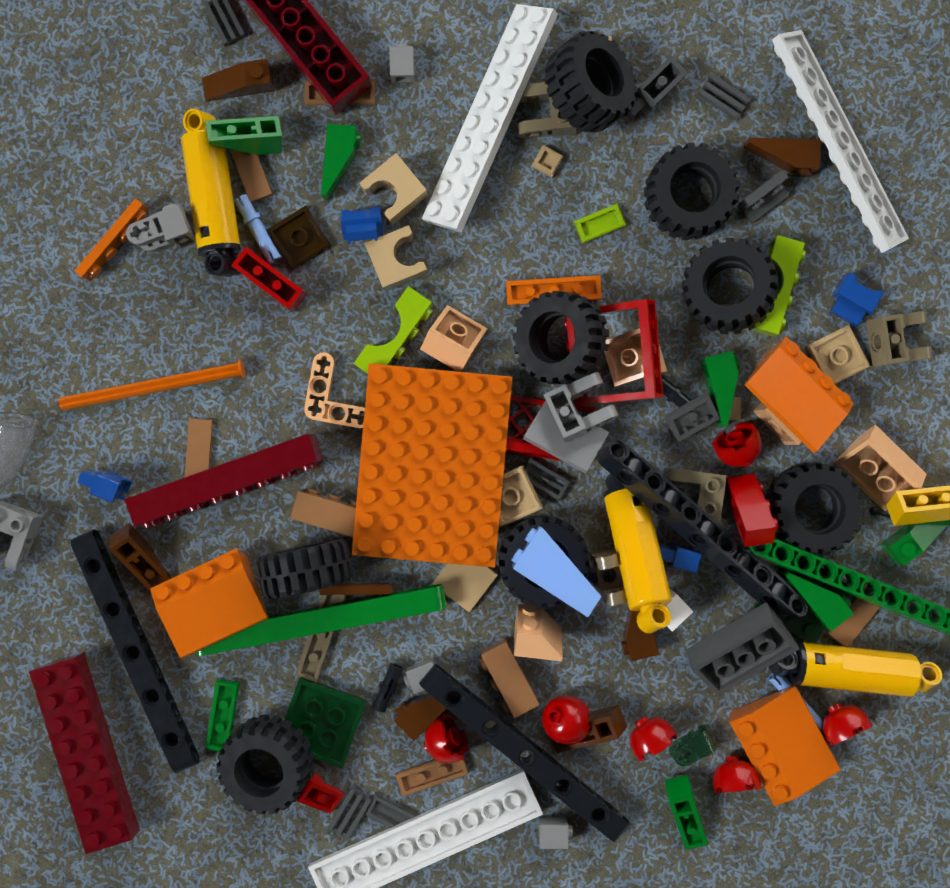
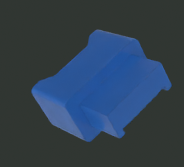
M374 206L371 209L357 211L342 210L341 229L343 239L347 240L348 244H351V241L375 239L377 241L379 236H383L381 207Z
M851 273L845 274L832 294L836 301L829 313L850 323L853 327L859 326L864 315L873 313L884 292L881 290L872 291L856 281L855 275Z
M95 470L81 472L77 483L91 488V495L114 503L115 499H125L121 495L123 491L128 493L132 480L113 472L100 473Z
M671 542L670 546L659 544L662 560H665L672 568L696 574L701 552L695 551L693 547Z

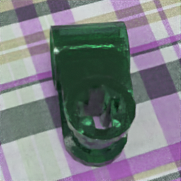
M705 725L698 726L696 731H689L688 734L673 741L669 746L670 756L681 767L690 766L692 763L711 755L717 750V746ZM683 749L684 755L680 757L679 751Z

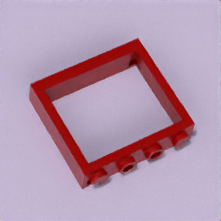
M643 299L598 306L601 309L599 315L638 309L645 391L587 397V394L573 400L574 405L582 406L663 398L655 301ZM566 317L565 328L568 331L566 347L568 354H570L575 343V330L571 321Z

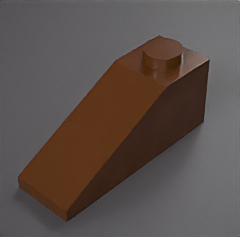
M267 59L242 62L202 77L206 102L275 91L272 67Z
M749 137L744 143V149L789 173H797L798 177H810L820 169V139Z
M130 523L110 535L109 550L150 592V588L171 579V576L145 538Z
M629 609L623 632L624 641L621 642L624 656L628 655L631 661L659 655L654 632L651 634L643 632L637 624V615L640 611H631Z
M451 691L447 697L455 699L459 696V692ZM428 693L413 698L408 703L403 701L395 710L397 714L395 715L394 722L415 741L447 708Z
M619 705L589 713L588 725H590V729L586 737L579 743L563 744L551 739L556 752L560 753L619 739L628 727Z

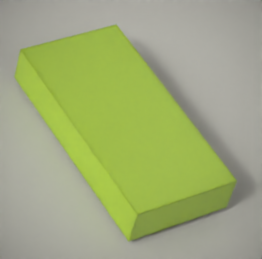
M618 203L573 222L582 244L626 226Z

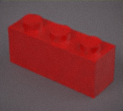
M247 247L243 249L231 265L293 313L307 296L305 291Z
M755 473L727 477L725 495L744 546L774 543L775 532H778V522L776 518H772L770 502L765 500L763 485L761 482L758 483Z

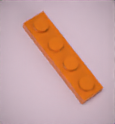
M135 198L74 272L87 280L96 278L101 273V266L105 261L111 260L116 255V248L121 242L128 241L126 236L128 226L147 218L149 208Z
M600 275L506 281L507 306L529 305V301L534 297L539 298L540 294L545 292L552 293V291L578 294L587 297L591 301L601 300Z

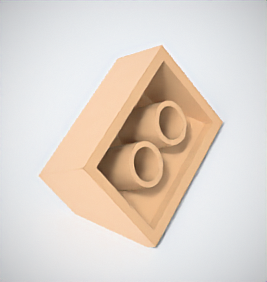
M876 425L862 433L834 462L844 473L849 474L853 478V482L883 511L888 510L886 505L896 491L921 489L926 477V473Z

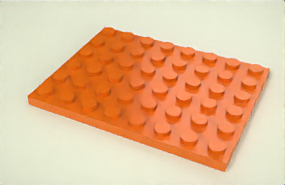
M369 363L352 555L495 568L512 377Z

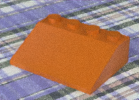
M787 337L783 338L764 355L744 384L813 453L820 449L845 419L854 404L849 395L842 392L834 384L832 378L825 375L817 367L816 363L808 358L800 350L799 346Z
M237 548L150 588L156 610L181 659L269 618L249 559L246 554Z
M796 685L730 712L729 723L754 769L757 771L774 806L800 797L841 770Z

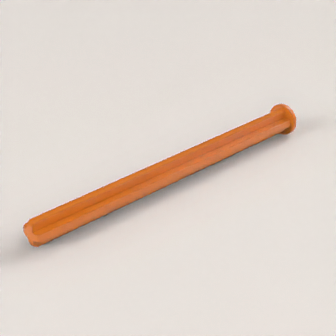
M239 359L238 363L60 397L58 403L61 410H68L236 376L245 378L246 372L243 360Z

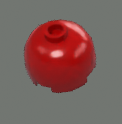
M753 423L735 424L733 431L726 435L722 431L714 438L712 442L714 452L728 466H750L762 450V439Z
M567 695L555 697L543 710V728L547 735L558 743H579L586 737L590 729V725H588V713H590V710L585 702L577 697Z
M841 703L828 708L830 713L822 721V732L829 747L873 727L869 717L863 710L854 705L843 707Z
M451 713L439 716L426 729L424 747L426 752L434 760L443 764L464 760V752H467L469 749L464 728L459 731L455 723L458 718Z
M643 716L634 722L636 727L630 733L629 742L633 754L638 762L645 760L643 755L647 753L653 756L673 743L671 739H677L678 736L666 720L659 717L648 719L647 716Z
M739 756L725 757L726 762L719 764L714 770L713 787L715 794L762 789L760 777L753 765L748 761H740Z

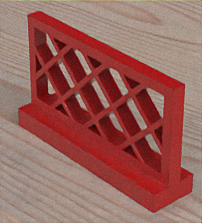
M511 396L510 401L516 402L522 410L512 417L509 415L508 424L511 422L519 433L512 438L507 437L506 453L562 461L524 439H517L520 435L524 438V432L529 429L531 424L521 430L514 419L524 412L529 420L533 422L534 419L527 409L532 405L542 407L546 400ZM575 406L578 412H590L589 414L595 412V407Z

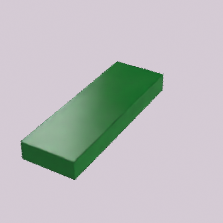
M216 679L205 744L206 750L220 751L224 742L232 734L240 682Z

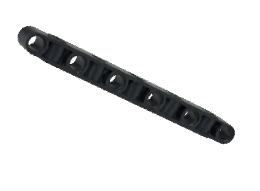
M618 439L612 440L598 450L597 460L603 468L761 605L767 602L782 621L799 618L807 613L808 606L805 599L791 588L784 579L623 441Z
M93 529L71 539V547L172 771L179 773L199 764L198 751L101 535L96 529ZM95 559L100 562L101 567L99 571L94 568L93 563ZM113 603L119 605V613L114 612ZM132 646L139 649V656L132 653ZM151 689L159 693V699L151 695ZM170 733H175L179 740H172Z
M434 664L420 680V686L611 841L616 842L630 825L629 820L625 816L621 817L617 809L442 667ZM451 691L459 692V696L455 699L447 697ZM487 721L496 722L492 728L484 727ZM525 750L531 751V754L527 757L520 756ZM562 779L567 780L564 785H556ZM595 809H602L598 814H592Z

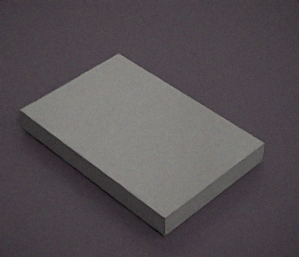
M545 401L523 439L586 474L609 432L598 427L565 443L550 408Z

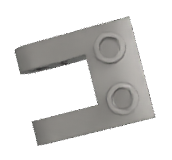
M176 204L164 206L162 208L163 211L130 224L126 230L128 240L147 252H156L172 245L181 249L196 243L192 215ZM137 229H140L142 232L139 237H134L137 234Z
M599 372L592 373L568 385L565 384L543 394L565 443L619 417L615 406L609 405L581 418L574 405L573 400L598 389L604 384Z
M0 500V532L13 536L5 559V567L18 572L27 560L33 540L38 534L44 516Z

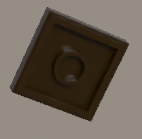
M306 205L266 230L292 271L331 247V244Z

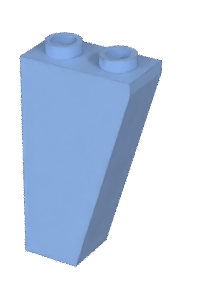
M538 525L536 530L531 528L525 538L527 544L523 550L519 548L511 559L514 562L512 565L513 569L589 617L600 600L601 595L541 526Z

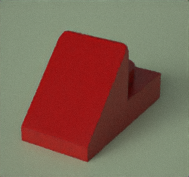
M315 773L301 791L302 793L297 798V802L331 814L345 795L339 788L324 783L319 774Z

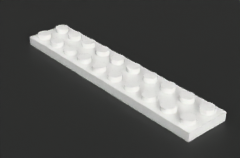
M516 4L423 214L422 220L462 233L557 18L558 13L553 8Z
M802 30L778 34L772 39L775 53L782 59L787 76L793 80L796 86V93L803 100L807 108L808 117L815 123L820 140L826 144L829 150V157L836 164L840 172L841 181L847 185L851 193L853 204L858 206L862 214V221L869 228L873 236L874 245L883 253L906 241L909 237Z
M521 769L417 815L410 820L399 823L392 828H388L310 863L308 868L317 888H379L541 816L543 811L525 771Z

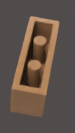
M307 487L305 491H298L290 519L353 537L356 501H351L350 504L341 502L342 498L339 496L328 494V497H323L319 495L320 491Z
M506 638L481 651L482 658L479 659L480 664L485 672L489 670L493 679L490 682L496 693L501 692L504 698L501 702L507 714L511 712L514 718L540 705Z

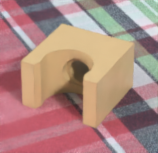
M397 153L359 183L367 196L372 195L375 190L382 187L391 188L396 192V202L384 213L386 220L391 226L428 197L426 188Z
M409 225L378 237L377 241L374 239L365 243L384 291L428 274L424 262L405 266L396 260V252L399 246L414 239Z

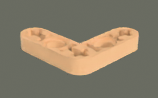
M328 353L317 354L312 363L304 412L306 416L312 420L363 428V424L360 425L359 420L351 418V423H347V420L350 416L349 408L354 409L352 414L360 415L361 411L365 412V408L329 401L335 360ZM324 357H327V361L330 362V366H326L324 374H329L328 379L323 376H315L316 371L321 373L322 367L318 364V361L323 360ZM317 380H323L326 383V390L322 393H317L314 390V383ZM312 394L317 397H325L324 402L321 400L318 402V407L322 408V411L317 413L316 416H313V412L309 411L310 406H314L316 399H311ZM337 407H342L345 410V417L340 421L335 420L332 416L333 410Z

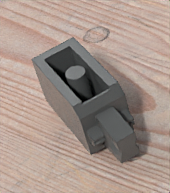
M672 55L637 89L634 106L627 114L631 120L640 111L648 114L688 73Z

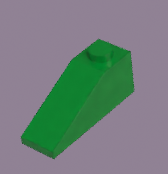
M279 116L205 121L210 145L256 155L282 153V132Z
M327 124L321 196L324 200L330 199L356 157L357 149H361L362 135L358 134L356 126Z
M733 351L713 355L701 360L709 396L716 411L718 409L720 420L716 421L718 428L728 426L739 375L740 363L738 357L734 356Z
M950 520L905 525L880 545L893 563L905 566L927 549L948 526Z
M785 569L780 571L792 588L805 599L807 606L822 625L831 632L854 614L849 608L852 604L843 594L838 595Z
M684 775L666 779L668 801L685 850L709 845L689 776Z

